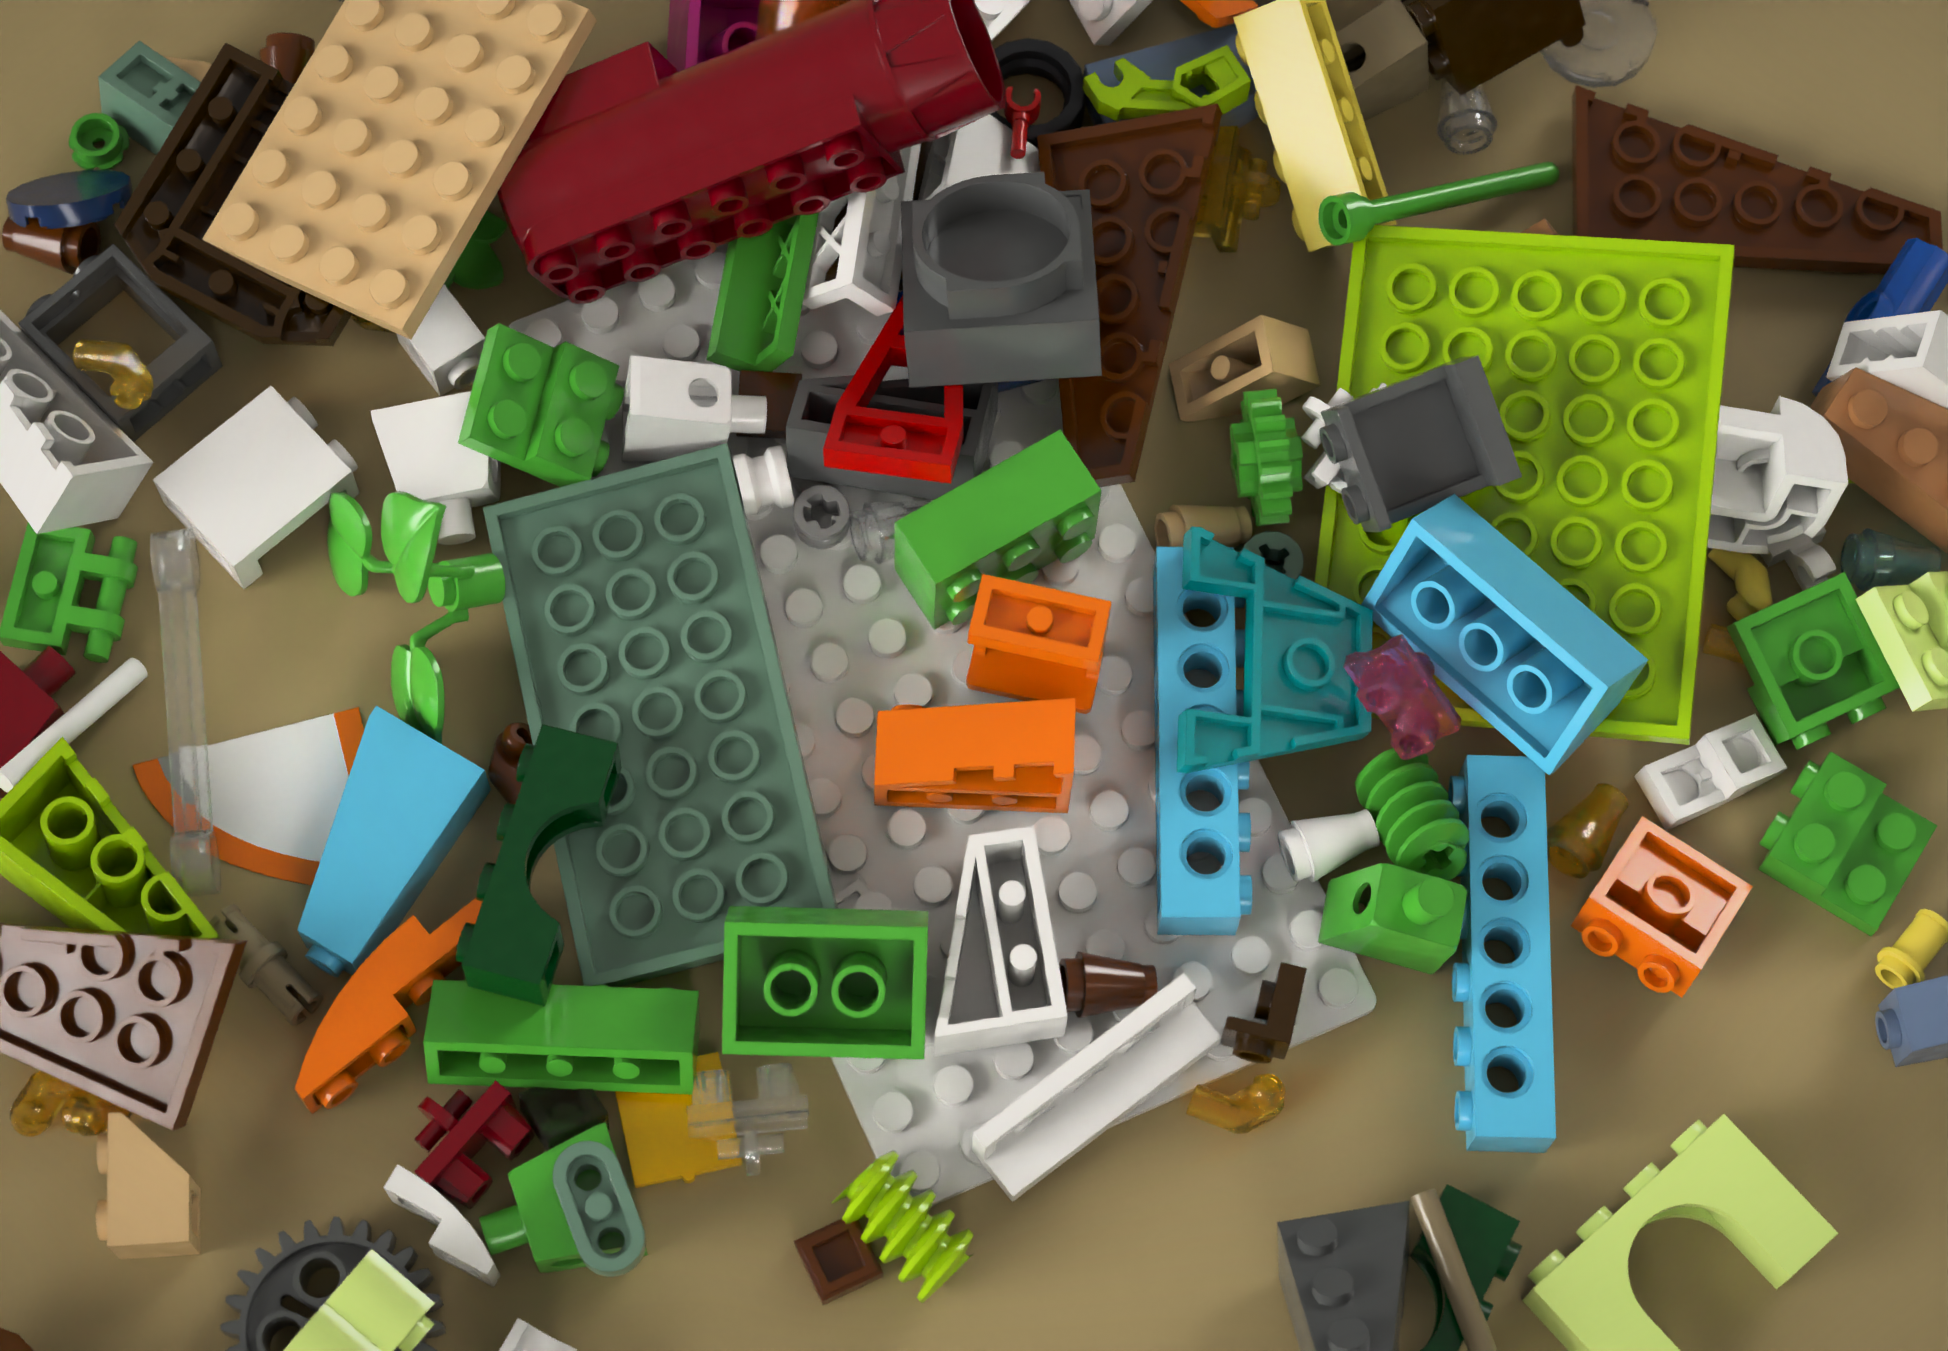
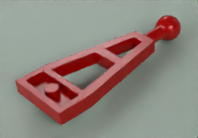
M902 296L836 404L823 447L824 467L951 484L963 442V385L944 386V418L867 408L890 366L907 367Z

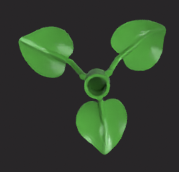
M401 491L388 494L383 503L381 537L383 549L389 561H380L370 554L372 529L362 507L354 498L346 493H331L329 497L330 518L327 531V547L332 573L341 590L351 597L363 595L368 587V571L374 573H393L398 591L407 603L420 602L426 593L428 585L429 594L434 605L437 607L445 606L449 612L412 634L409 642L410 646L406 644L397 645L393 651L391 662L392 696L400 719L443 745L442 731L445 707L443 678L436 658L425 647V644L429 638L452 624L468 621L469 608L502 602L505 595V576L502 565L493 553L433 563L446 506L441 503L422 500L412 494Z

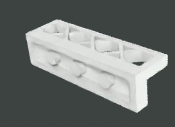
M921 143L899 150L905 169L904 173L887 179L886 183L876 190L864 193L854 192L831 201L827 208L819 212L803 305L813 310L848 298L877 317L892 312L895 309L902 270L901 201H912ZM848 202L846 215L833 231L835 218ZM839 256L836 279L825 282L826 272Z
M1185 972L973 1132L972 1152L1012 1202L1220 1044L1222 1036L1193 1002L1197 987Z

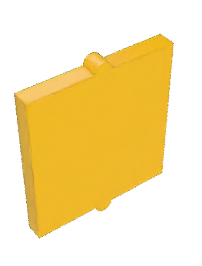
M719 1052L697 1057L694 1095L615 1091L635 1188L681 1178L686 1183H692L695 1180V1175L742 1165L743 1162Z

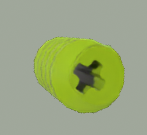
M893 1150L877 1158L832 1203L846 1197L850 1199L842 1217L846 1224L864 1217L869 1219L860 1238L865 1244L884 1236L888 1239L879 1257L883 1263H888L902 1256L906 1258L898 1276L902 1283L920 1276L925 1278L916 1297L923 1303L972 1256H968L965 1252L974 1235L969 1228L951 1236L947 1234L955 1214L951 1209L934 1216L928 1214L936 1197L935 1192L930 1189L912 1197L909 1193L917 1178V1173L912 1169L893 1177L891 1172L899 1157L898 1153Z

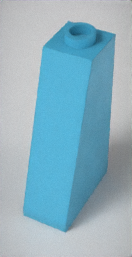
M377 705L369 715L297 929L306 948L309 949L305 957L315 966L336 978L340 976L343 970L353 975L369 955L396 930L491 791L484 769Z

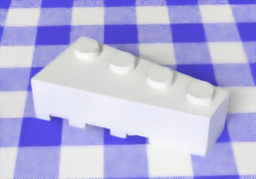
M0 310V483L36 534L118 519L152 466L153 461Z

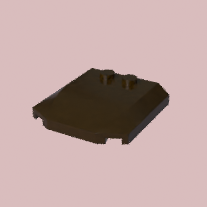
M225 42L114 226L147 275L159 289L263 344L334 346L353 313L273 278L202 240L294 84L283 79L279 70Z

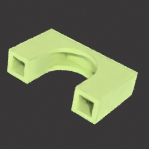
M1725 1114L1718 1118L1709 1128L1698 1119L1670 1145L1678 1154L1674 1160L1662 1171L1653 1162L1647 1165L1623 1188L1631 1197L1627 1203L1614 1214L1605 1205L1601 1207L1575 1232L1584 1241L1566 1258L1557 1249L1554 1250L1528 1275V1278L1536 1286L1532 1288L1522 1301L1568 1351H1680L1644 1312L1632 1291L1628 1275V1259L1632 1243L1639 1230L1653 1222L1667 1218H1689L1706 1223L1725 1235L1776 1290L1828 1244L1838 1232Z

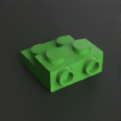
M499 323L487 330L458 444L558 487L590 480L591 477H596L600 474L609 457L610 445L608 442L601 440L606 420H610L616 415L624 397L623 386L615 383L619 365L566 341L556 347L549 346Z
M1845 572L1726 627L1754 683L1753 686L1747 688V691L1774 746L1789 739L1792 740L1796 750L1832 734L1826 722L1846 713L1852 725L1886 709L1887 707L1882 696L1900 688L1855 600L1858 597Z
M1830 751L1820 765L1809 760L1798 776L1789 793L1798 797L1799 801L1789 817L1779 811L1763 835L1759 845L1768 849L1769 852L1758 870L1867 935L1872 936L1878 930L1938 825L1883 794L1886 783Z

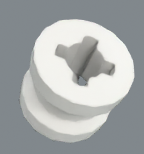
M781 445L767 448L763 456L750 458L744 453L731 456L746 516L758 514L763 506L775 504L780 508L794 506L791 481Z

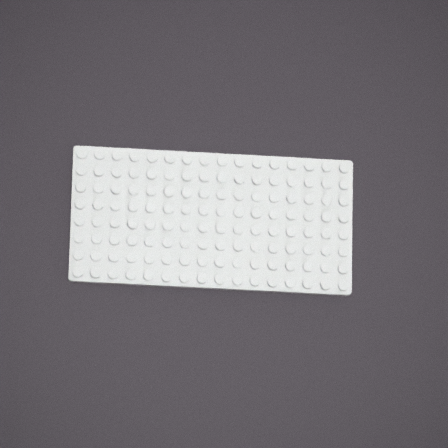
M728 243L718 246L714 253L705 258L697 260L685 259L662 268L660 273L652 279L642 282H627L607 290L603 297L594 302L575 304L567 300L516 320L509 325V328L552 347H556L566 341L619 365L615 383L623 386L624 391L631 355L719 365L706 360ZM898 290L896 306L903 296V291ZM848 298L813 310L802 304L794 354L773 372L802 374V379L854 375L892 312L877 317ZM891 365L882 381L909 379L908 367ZM731 369V395H738L740 372ZM1059 378L998 382L997 416L982 473L1059 429L1063 432ZM621 404L616 415L612 419L606 420L601 440L608 442L610 445L607 463L600 474L596 477H591V479L657 462H622ZM729 433L727 444L732 452V456L743 453L750 458L763 456L767 448L781 445L787 464L786 439L736 436V433ZM790 477L794 504L797 497L804 490L817 485L834 487L843 493L847 499L850 510L848 534L841 543L826 549L809 547L799 539L794 528V506L780 508L775 504L763 506L758 514L747 516L833 889L836 891L860 874L872 890L863 893L861 896L856 892L840 903L838 909L929 911L927 965L936 977L927 982L924 1059L831 1057L875 1158L877 1159L881 1155L895 1150L899 1157L891 1175L896 1177L912 1169L917 1173V1178L909 1193L912 1197L932 1189L936 1194L932 1204L934 1206L993 1180L994 1178L971 1150L973 1132L1138 1008H1127L1081 1018L1076 1016L1075 1011H1067L1065 1036L934 1056V1037L969 835L1034 825L1058 964L1062 958H1075L1077 952L1141 963L1142 965H1154L1157 973V993L1185 972L1197 987L1193 1002L1221 1036L1226 1019L1229 1016L1265 1024L1266 1021L1254 1018L1262 980L1275 982L1281 962L1307 968L1291 1043L1288 1049L1373 1011L1377 998L1355 953L1318 943L1326 895L1318 880L1311 882L1307 877L1294 881L1288 872L1279 847L1278 832L1291 828L1290 822L1259 760L1250 761L1248 790H1238L1239 813H1250L1251 818L1250 851L1240 852V875H1251L1252 878L1251 915H1241L1236 935H1157L1152 571L1155 552L1121 484L1100 487L1102 491L1096 534L1092 540L1091 547L1084 554L1068 563H1061L1058 559L1038 570L1039 575L1031 583L1037 586L1112 601L1104 656L1092 710L1088 714L1075 713L1074 775L1068 813L874 805L878 711L891 710L895 706L905 704L931 708L1022 701L971 690L967 687L966 679L974 648L973 644H968L971 619L958 625H953L949 621L934 630L894 569L895 522L933 501L932 499ZM816 506L812 508V519H804L806 522L816 520L822 529L832 526V515H839L837 512L827 514L823 506ZM1194 669L1185 674L1189 683L1199 688H1208L1217 683L1214 675L1204 669ZM1198 790L1186 796L1189 804L1199 811L1208 812L1220 806L1218 799L1208 791ZM1197 852L1187 858L1190 867L1200 874H1213L1221 869L1217 858L1206 852ZM1220 1043L1113 1126L1256 1063L1236 1057L1232 1053V1047L1224 1046Z

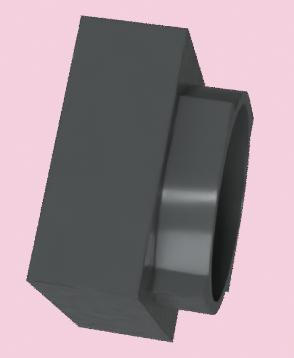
M1044 172L1017 173L971 178L942 190L930 200L901 201L904 337L910 388L1102 376L1090 189L1058 191L1045 184Z

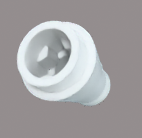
M1367 809L1351 814L1293 820L1290 824L1291 828L1278 832L1281 854L1288 872L1294 881L1308 877L1311 882H1315L1364 851L1380 845L1377 827Z

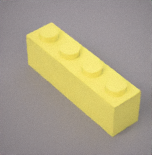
M1276 0L1233 17L1238 31L1235 41L1238 54L1244 64L1249 67L1255 84L1254 102L1260 119L1268 125L1275 147L1273 162L1280 179L1287 184L1294 206L1292 210L1294 229L1299 238L1305 242L1309 253L1335 246L1326 240L1319 225V208L1326 197L1346 192H1355L1360 196L1373 200L1387 197L1388 195L1326 0ZM1394 220L1376 225L1394 226L1397 223Z

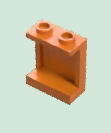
M982 574L968 632V644H973L974 648L966 679L967 687L971 690L1022 701L1076 698V712L1082 714L1090 713L1104 656L1112 601Z

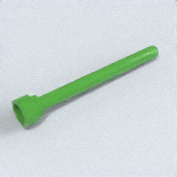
M1542 162L1369 200L1355 192L1328 196L1322 201L1319 208V225L1326 240L1335 246L1363 240L1376 224L1553 185L1559 178V169L1552 162Z

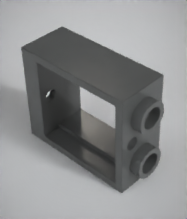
M114 244L100 255H93L84 260L76 269L73 278L55 293L44 295L36 300L28 309L26 317L18 323L22 332L133 442L223 367L213 340ZM124 290L175 342L109 397L58 345Z

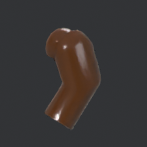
M522 722L509 724L498 735L488 768V777L491 783L506 802L513 804L516 803L522 783L516 780L517 767L522 750L526 744L533 745L529 725Z

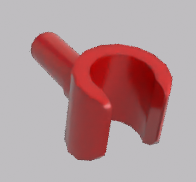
M1010 86L1005 91L1006 105L1004 108V116L1012 124L1010 155L1014 159H1022L1026 154L1028 127L1037 121L1040 114L1041 92L1039 89L1034 88L1033 102L1027 106H1019L1012 100L1013 86Z

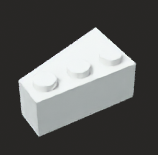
M1034 825L968 836L934 1037V1056L1065 1036L1068 1015Z

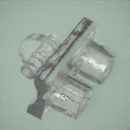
M791 1063L770 1064L756 1068L759 1099L733 1101L730 1071L721 1069L695 1073L692 1106H687L689 1139L732 1134L742 1135V1138L717 1140L718 1160L744 1157L746 1176L760 1175L759 1156L785 1153L783 1133L757 1136V1134L808 1128L807 1116H809L807 1094H799V1087Z

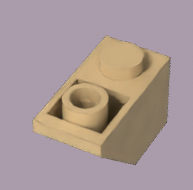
M122 1112L108 1113V1133L99 1134L97 1139L98 1169L100 1174H107V1200H98L96 1207V1228L99 1240H107V1247L119 1259L200 1255L201 1188L180 1165Z

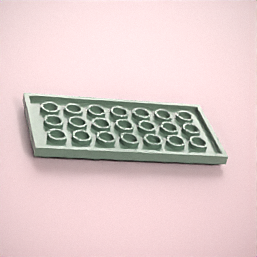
M727 443L483 507L492 553L499 559L505 576V595L502 601L533 745L536 744L542 724L616 742L619 746L622 769L604 825L602 827L572 832L554 843L584 986L606 985L621 987L724 960V922L729 906L838 909L748 520L732 462V452Z

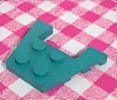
M1192 526L1184 534L1182 589L1239 597L1246 600L1243 716L1188 708L1178 716L1177 772L1191 773L1362 740L1371 732L1373 610L1305 577L1299 576L1293 579L1264 565L1265 558L1245 548L1237 552L1212 540L1215 535L1214 533L1201 527Z

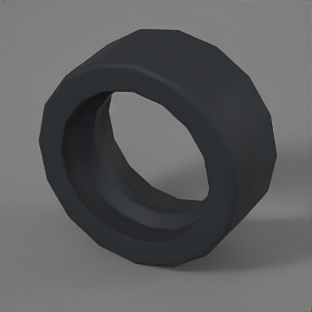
M1031 38L1005 42L994 49L1003 81L1011 76L1022 74L1038 75L1057 84L1063 93V109L1057 117L1047 123L1028 127L1027 141L1038 148V135L1081 128L1086 94L1083 91L1084 76L1082 69L1069 52L1049 41ZM997 111L990 114L1012 130V124Z

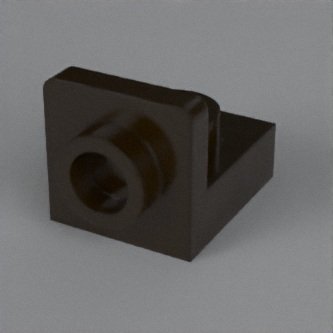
M1281 962L1275 982L1262 980L1254 1018L1266 1021L1265 1024L1229 1016L1226 1019L1220 1043L1224 1046L1232 1047V1053L1246 1061L1270 1063L1272 1057L1284 1060L1291 1043L1307 968Z

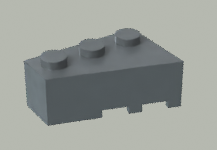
M854 375L803 379L799 381L786 424L789 477L935 500L982 473L997 416L998 382L963 384V442L952 483L949 484L824 467L823 447L836 404ZM909 379L882 381L867 408L944 418V386L910 388Z
M1410 1201L1277 1222L1279 1279L1300 1351H1399L1406 1274L1408 1272L1410 1256Z

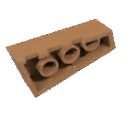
M1856 367L1822 387L1809 408L1823 416L1838 433L1846 456L1848 479L1948 554V409Z

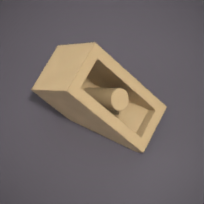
M1260 315L1168 364L1179 418L1185 422L1242 414L1240 404L1243 401V392L1276 388L1277 396L1281 397L1283 405L1320 386L1309 330L1265 315Z

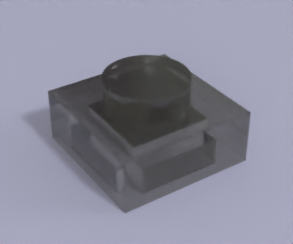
M533 1087L519 1093L520 1111L546 1151L604 1122L607 1129L610 1130L608 1112L593 1089L569 1090Z

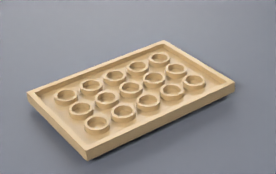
M345 0L202 240L273 278L412 340L597 22L590 9L568 0Z

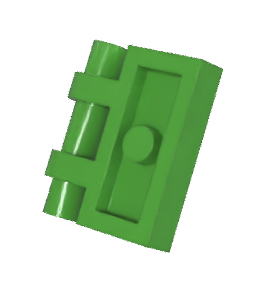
M28 522L0 627V641L3 646L40 652L50 646L60 655H66L71 633L76 632L88 635L83 656L93 662L107 663L113 642L121 640L125 619L120 616L126 589L133 588L138 567L133 561L138 543L128 537L115 536L111 543L109 555L92 554L96 538L91 529L71 527L36 534ZM85 579L101 582L95 609L79 607Z

